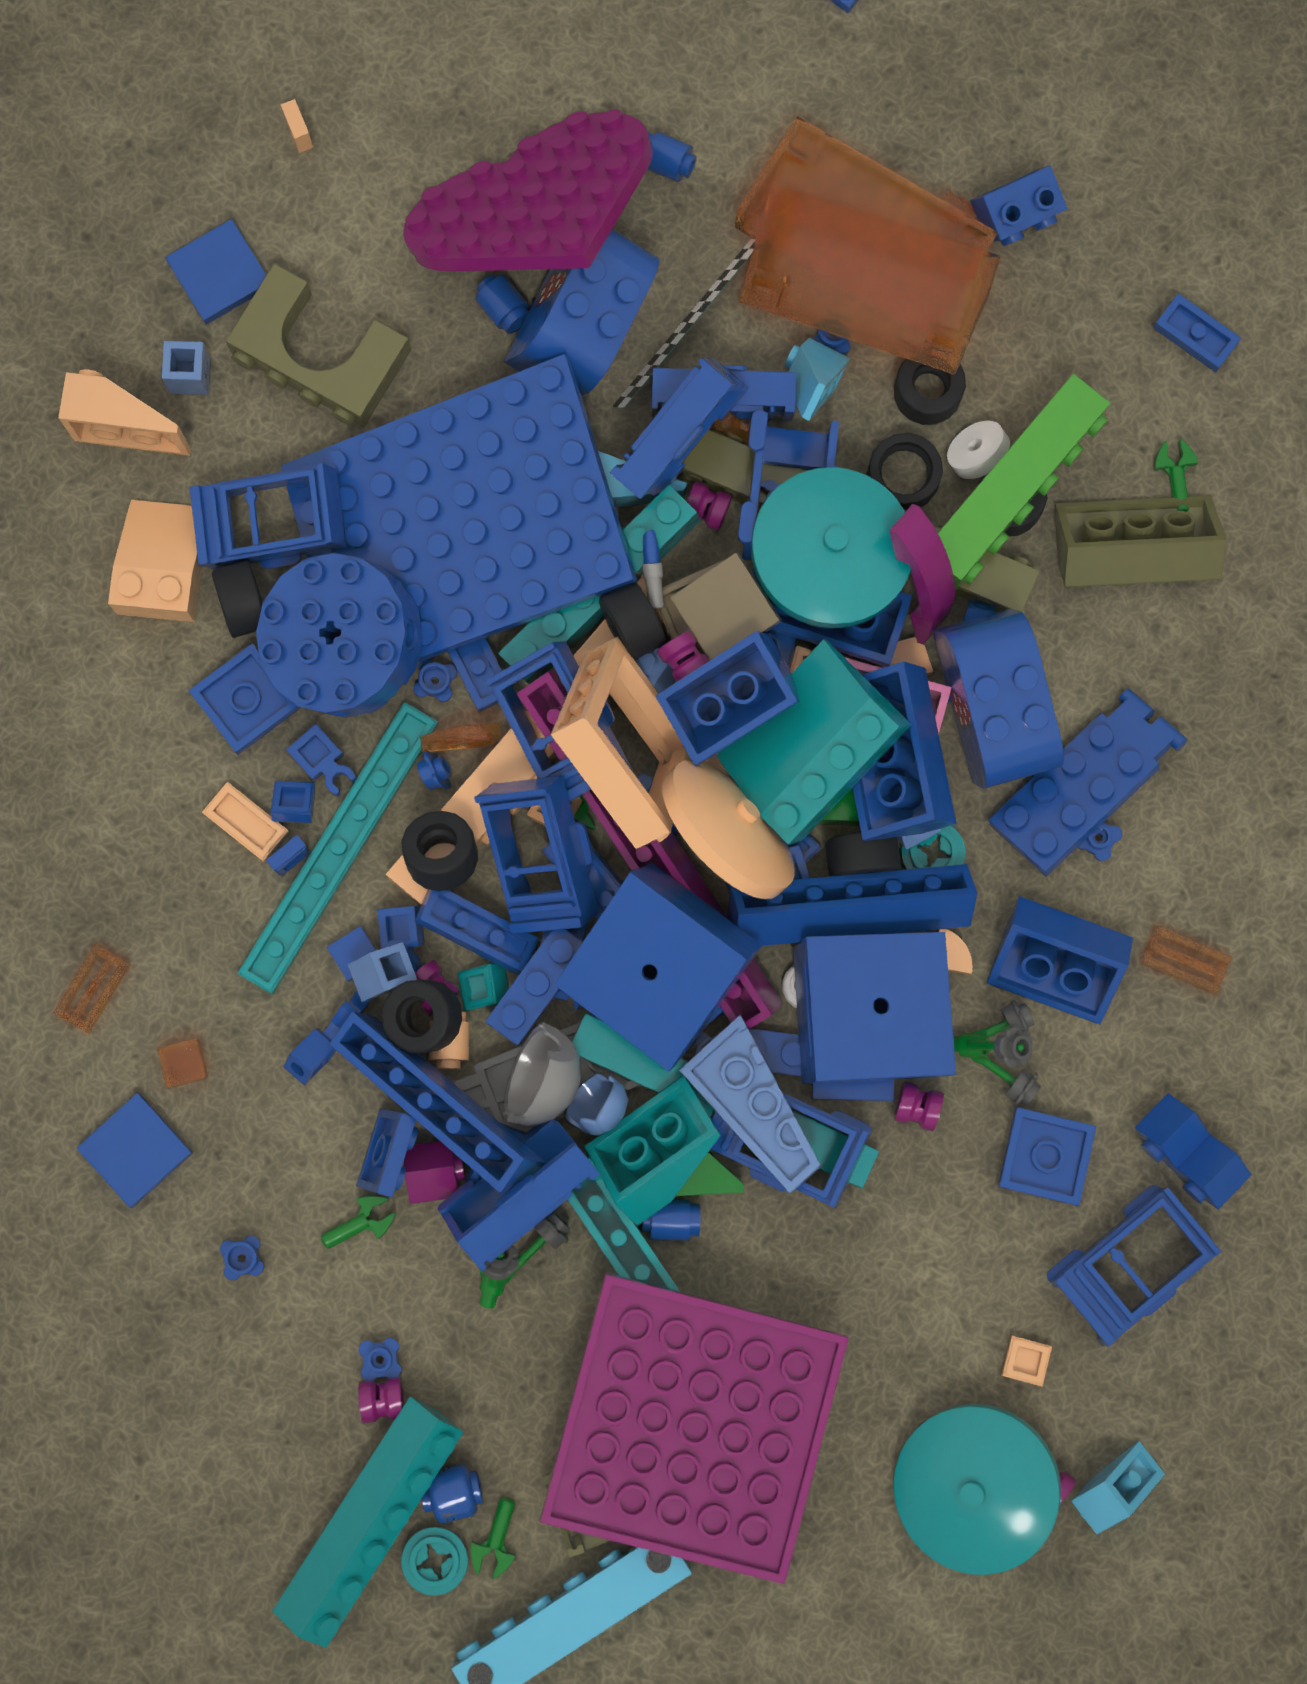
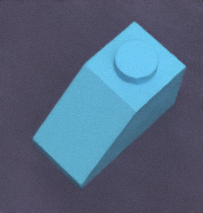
M1138 1441L1091 1478L1074 1496L1071 1502L1094 1532L1099 1534L1130 1517L1165 1473L1142 1443Z

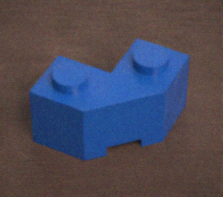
M1169 1093L1135 1127L1144 1140L1141 1144L1142 1149L1156 1162L1159 1163L1162 1160L1185 1183L1182 1187L1186 1193L1200 1204L1206 1200L1219 1210L1252 1175L1235 1151L1212 1136L1197 1114Z

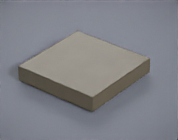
M737 552L670 597L709 660L717 657L756 631L765 633L782 621L744 559Z

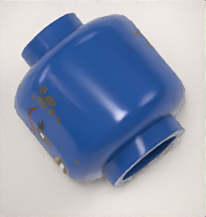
M461 1463L441 1468L422 1497L425 1513L433 1511L436 1520L440 1523H449L475 1516L478 1505L483 1504L482 1489L477 1471L471 1472L467 1465Z

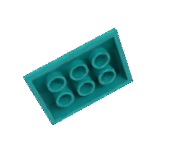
M823 639L792 673L800 702L716 755L746 798L758 808L760 816L788 845L802 841L912 725L826 639Z

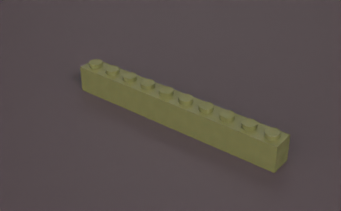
M708 430L683 461L686 466L678 477L693 484L696 480L707 484L709 490L716 493L720 491L733 495V501L743 505V503L749 501L754 451L744 445L743 439L734 434L725 432L723 435ZM763 464L761 481L773 480L775 483L782 484L791 477L808 471V469ZM760 488L758 512H760L761 506L769 493ZM944 525L934 526L936 532L938 533ZM989 551L980 561L985 567L970 585L963 581L955 590V596L966 601L972 599L995 606V612L1005 609L1023 612L1040 571L1032 568L1033 564L1025 558L1019 556H1011L1009 558L999 553L993 555Z

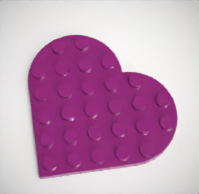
M617 109L591 114L578 111L569 115L566 120L546 128L535 136L522 139L517 145L518 149L507 162L491 164L489 161H481L474 164L470 170L460 173L438 186L426 189L421 194L422 199L405 219L403 236L410 253L415 256L417 263L421 266L437 271L590 268L651 163L653 147L646 127L638 119L623 114Z

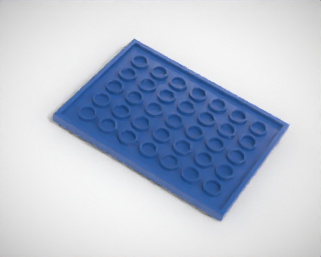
M566 354L280 465L282 472L314 466L320 463H333L337 466L346 547L306 554V557L311 558L329 553L358 557L381 566L399 580L419 608L423 642L418 662L606 594L625 585L638 582L571 360ZM310 483L286 486L300 536L316 535Z

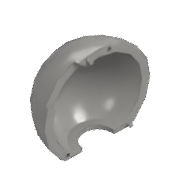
M544 1022L531 1032L515 1060L504 1100L503 1115H505L507 1122L524 1126L540 1125L558 1117L575 1099L582 1074L579 1054L566 1035Z

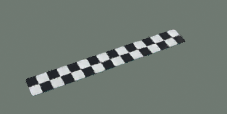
M750 239L612 407L624 408L653 374V368H658L763 239Z

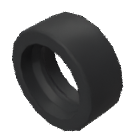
M911 433L894 434L881 441L872 452L867 470V476L887 488L903 509H909L912 504L920 508L928 504L937 493L943 474L941 456L935 446L924 437ZM895 452H913L921 457L927 466L928 476L926 483L913 494L904 495L894 492L883 481L881 471L883 463Z

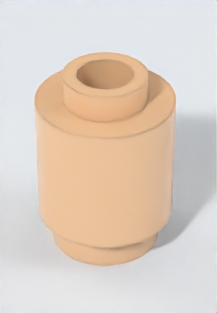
M462 1012V1023L459 1033L451 1044L439 1051L428 1052V1060L436 1061V1069L457 1070L461 1069V1062L469 1061L470 1022H466V1012ZM433 1021L429 1022V1029L432 1027Z

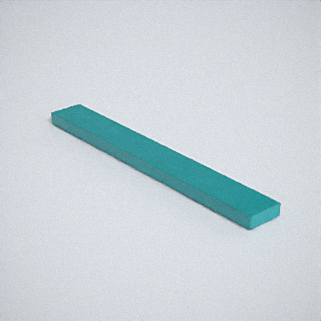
M406 702L403 703L237 974L272 995L274 994L439 725L438 721Z
M586 1013L572 1040L579 1057L658 1094L684 1076L680 1069L688 1063V1061L680 1058L676 1066L668 1072L604 1022ZM691 1084L710 1118H713L716 1110ZM793 1111L821 1164L819 1169L831 1174L848 1136ZM867 1145L865 1146L849 1180L850 1184L859 1188L864 1187L879 1151Z

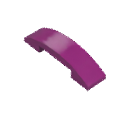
M912 504L889 532L896 560L910 564L919 606L910 616L917 643L924 645L932 636V630L938 629L950 614L954 603L955 584L950 560L938 533L922 509Z

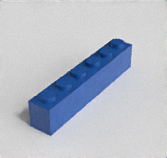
M967 864L796 879L777 897L772 899H760L750 896L731 885L727 919L762 944V946L799 943L805 937L895 934L969 927L972 923L977 890Z
M352 1011L330 1042V1045L499 1193L505 1194L528 1175L533 1176L546 1163L419 1053L412 1054L400 1050L389 1041L382 1022L377 1017Z

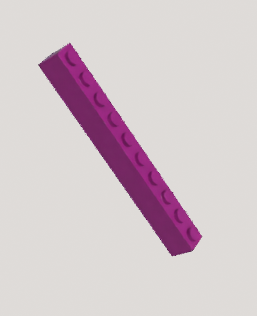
M555 669L548 671L516 693L545 738L551 735L568 695ZM555 740L549 743L560 761L568 758ZM590 790L583 794V797L632 871L636 868L639 870L652 862L727 918L672 832L661 842H658L656 839L636 849L595 793ZM753 958L720 1006L731 1023L741 1015L748 1029L773 1015L783 1002Z

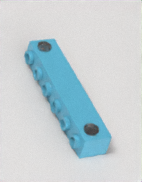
M635 1546L624 1553H621L619 1548H616L597 1561L601 1568L589 1576H586L581 1571L562 1584L565 1591L552 1600L548 1594H545L527 1606L530 1614L518 1622H515L513 1617H510L491 1630L494 1637L481 1646L477 1640H474L456 1653L459 1660L453 1664L451 1669L460 1684H523L691 1575L692 1570L687 1561L682 1558Z

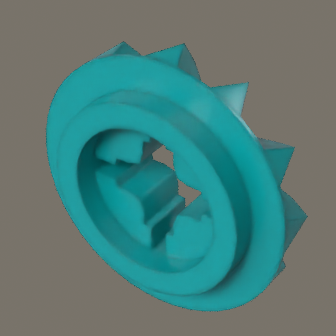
M947 826L940 828V832L907 850L902 846L901 859L906 868H928L927 854L918 849L917 846L921 848L923 846L930 847L936 840V837H939V851L944 853V856L950 858H936L930 867L963 865L966 850L959 832L954 827Z
M443 1527L424 1528L414 1534L404 1547L401 1558L403 1574L407 1582L420 1593L432 1596L446 1594L456 1588L465 1576L468 1567L467 1548L457 1534ZM429 1543H431L432 1549H435L437 1554L444 1553L447 1555L451 1553L452 1555L441 1564L442 1578H439L438 1572L435 1573L433 1567L426 1568L424 1566L418 1568V1565L423 1564V1561L429 1557Z

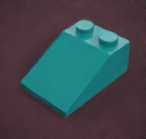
M683 1076L622 1119L615 1128L601 1134L584 1147L597 1171L600 1173L615 1204L638 1226L674 1199L721 1135L688 1079Z

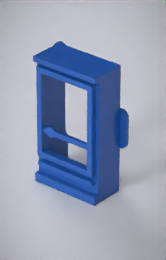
M701 358L698 361L701 366L694 367L631 446L634 452H627L624 455V458L627 460L626 463L616 465L610 472L612 476L639 499H642L647 492L657 497L668 485L674 482L686 466L683 461L716 420L722 421L749 388L716 359Z
M723 365L749 387L724 419L751 420L754 411L763 410L768 412L767 420H772L774 415H782V421H792L795 414L796 372L747 371L746 366ZM653 368L652 417L658 414V411L663 408L693 369Z
M763 410L753 412L749 435V448L754 451L749 501L743 503L741 507L738 532L739 540L744 543L743 559L752 560L751 539L757 519L760 488L770 492V490L780 485L773 480L761 481L763 464L808 470L825 467L840 468L835 466L839 421H831L828 434L769 427L767 426L768 412Z
M320 463L314 466L204 486H191L190 495L198 565L217 569L248 560L250 563L260 562L263 568L272 569L298 564L303 554L346 547L337 466L333 463ZM310 483L316 535L260 544L255 504L257 500L256 492ZM245 494V500L248 501L253 546L235 548L229 497Z
M566 641L551 642L487 679L485 682L487 686L491 687L537 778L563 775L570 804H572V800L592 789L569 758L552 766L544 749L548 743L554 741V738L551 735L546 738L537 737L525 714L524 707L512 686L552 663L568 693L579 666ZM606 700L597 725L632 771L610 728L615 717Z
M563 775L492 783L474 797L475 803L480 805L510 915L511 923L509 928L511 934L580 928L599 913L587 865L594 859L585 825L581 822H575ZM540 805L555 864L522 867L510 823L511 815L509 809ZM558 871L562 890L531 893L529 882L524 874Z
M783 1093L791 1109L793 1108L849 1135L824 1191L805 1182L796 1189L837 1209L871 1135V1127L841 1111H834L830 1115ZM715 1111L712 1121L721 1136L711 1150L749 1167V1173L752 1178L779 1191H787L761 1161L740 1152L744 1142Z
M556 1118L540 1125H535L519 1139L546 1162L533 1176L528 1175L505 1194L499 1193L483 1178L476 1184L470 1180L438 1206V1211L457 1243L482 1272L487 1268L486 1261L491 1263L573 1195L571 1191L575 1187L577 1189L582 1187L581 1182L587 1177L593 1181L600 1175Z
M1149 1186L1125 1207L1124 1213L1126 1217L1086 1251H1071L1047 1273L1048 1281L1055 1288L1061 1289L1098 1334L1097 1340L1102 1346L1109 1347L1142 1317L1153 1314L1176 1294L1177 1288L1221 1253L1217 1245L1168 1187ZM1162 1207L1199 1253L1151 1292L1124 1260L1123 1252L1116 1250L1114 1246ZM1107 1251L1111 1253V1259L1121 1265L1146 1296L1132 1310L1125 1306L1092 1265Z

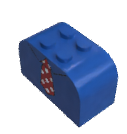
M612 229L590 268L550 269L504 363L520 372L566 354L570 357L581 396L591 392L601 381L616 357L654 280L659 266V258Z
M1005 609L932 630L946 686L952 687L949 697L972 783L985 789L1062 767L1064 753L1061 735L1038 645L1024 613L1018 610Z

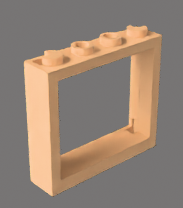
M615 637L584 654L551 736L637 849L656 839L658 842H661L671 833L673 821L663 799V779L679 762L691 760L655 697L659 693L633 657L628 653L620 639ZM609 694L659 761L649 794L597 725Z

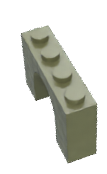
M273 264L226 340L231 354H233L231 356L232 360L247 370H251L255 366L266 373L264 377L279 388L285 389L286 385H289L298 390V396L313 407L318 408L321 403L333 410L332 416L343 424L352 426L355 422L365 427L411 352L409 339L374 319L353 355L342 365L323 371L311 370L299 365L287 353V338L312 293L307 281Z

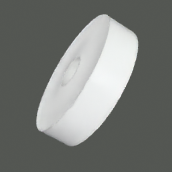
M977 422L965 428L954 438L947 452V460L961 478H980L987 475L1010 449V439L997 422Z

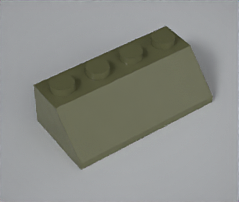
M1192 496L1185 499L1172 497L1055 503L1058 565L1065 587L1085 588L1093 585L1112 584L1124 586L1132 583L1163 584L1172 581L1203 582L1211 579H1222L1227 539L1211 496ZM1185 504L1189 507V510L1187 512L1177 511V507Z

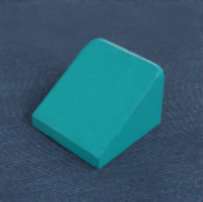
M487 964L458 972L464 1011L497 1006L509 989L507 970L497 964Z

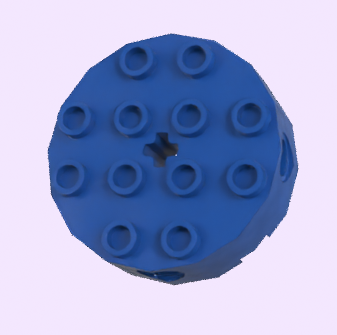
M338 553L306 558L281 575L263 601L256 630L260 664L273 687L298 707L343 718L373 713L389 702L388 699L396 695L402 684L406 685L415 672L423 642L419 608L410 593L406 592L402 583L377 564L362 558Z

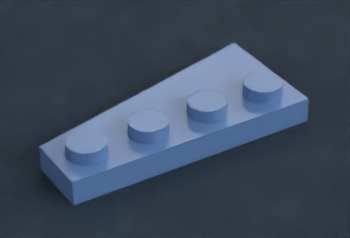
M739 1015L684 1065L680 1072L791 1194L821 1167V1164L742 1016Z

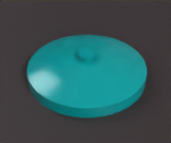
M825 467L797 474L786 480L770 494L757 516L751 539V557L757 579L773 603L791 617L806 624L824 628H843L866 622L883 612L896 599L910 574V564L896 560L889 532L905 511L887 488L860 472L844 468Z
M984 1404L958 1405L931 1416L906 1441L897 1460L894 1474L895 1504L908 1535L931 1559L961 1573L989 1575L1005 1572L1021 1565L1030 1559L1046 1542L1055 1526L1060 1511L1062 1497L1060 1474L1048 1445L1040 1434L1026 1421L1009 1411Z

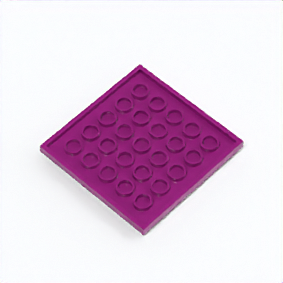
M605 1273L543 1504L540 1523L785 1584L849 1337L836 1332Z

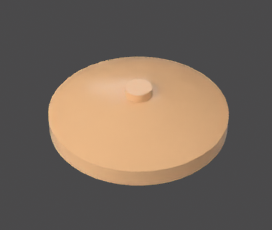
M692 760L679 762L666 774L662 783V794L667 811L690 848L713 872L736 889L760 899L775 898L792 883L795 869L787 843L760 816L758 808L746 798L732 778L704 762L695 766Z

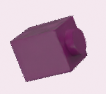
M441 1141L417 1144L406 1152L404 1166L406 1168L405 1181L410 1204L447 1199L458 1190V1180H465L463 1160L455 1156L454 1152Z

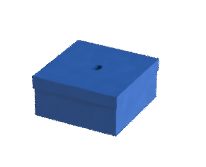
M651 862L639 870L637 868L628 874L554 985L669 1072L676 1066L680 1058L690 1050L758 953L762 944Z
M945 932L805 937L802 939V943L793 947L802 1084L919 1079L956 1075Z

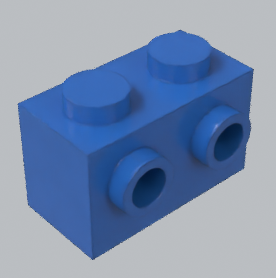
M1051 165L1032 171L970 200L987 244L1001 241L1002 246L1024 238L1022 230L1034 225L1036 231L1058 222L1055 215L1068 209Z

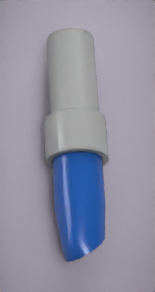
M648 530L643 535V578L646 580L647 598L652 607L661 608L664 607L661 578L663 577L662 562H660L659 546L655 531Z

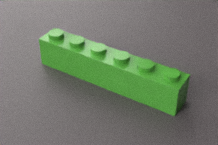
M1074 373L938 532L950 560L955 590L963 581L970 585L985 567L980 563L989 551L993 555L997 554L1010 537L1005 532L1011 524L1015 522L1020 526L1034 509V506L1030 504L1038 492L1045 496L1059 479L1054 473L1063 463L1070 467L1084 450L1079 445L1087 434L1094 438L1109 420L1104 414L1110 402Z

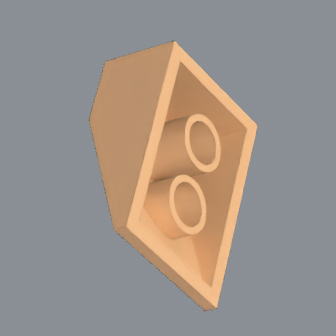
M86 369L80 370L79 374L66 372L58 418L74 441L190 456L191 448L177 424L106 377H103L99 372Z
M141 500L130 501L113 564L108 600L109 606L117 615L195 622L202 566L198 565L191 505Z

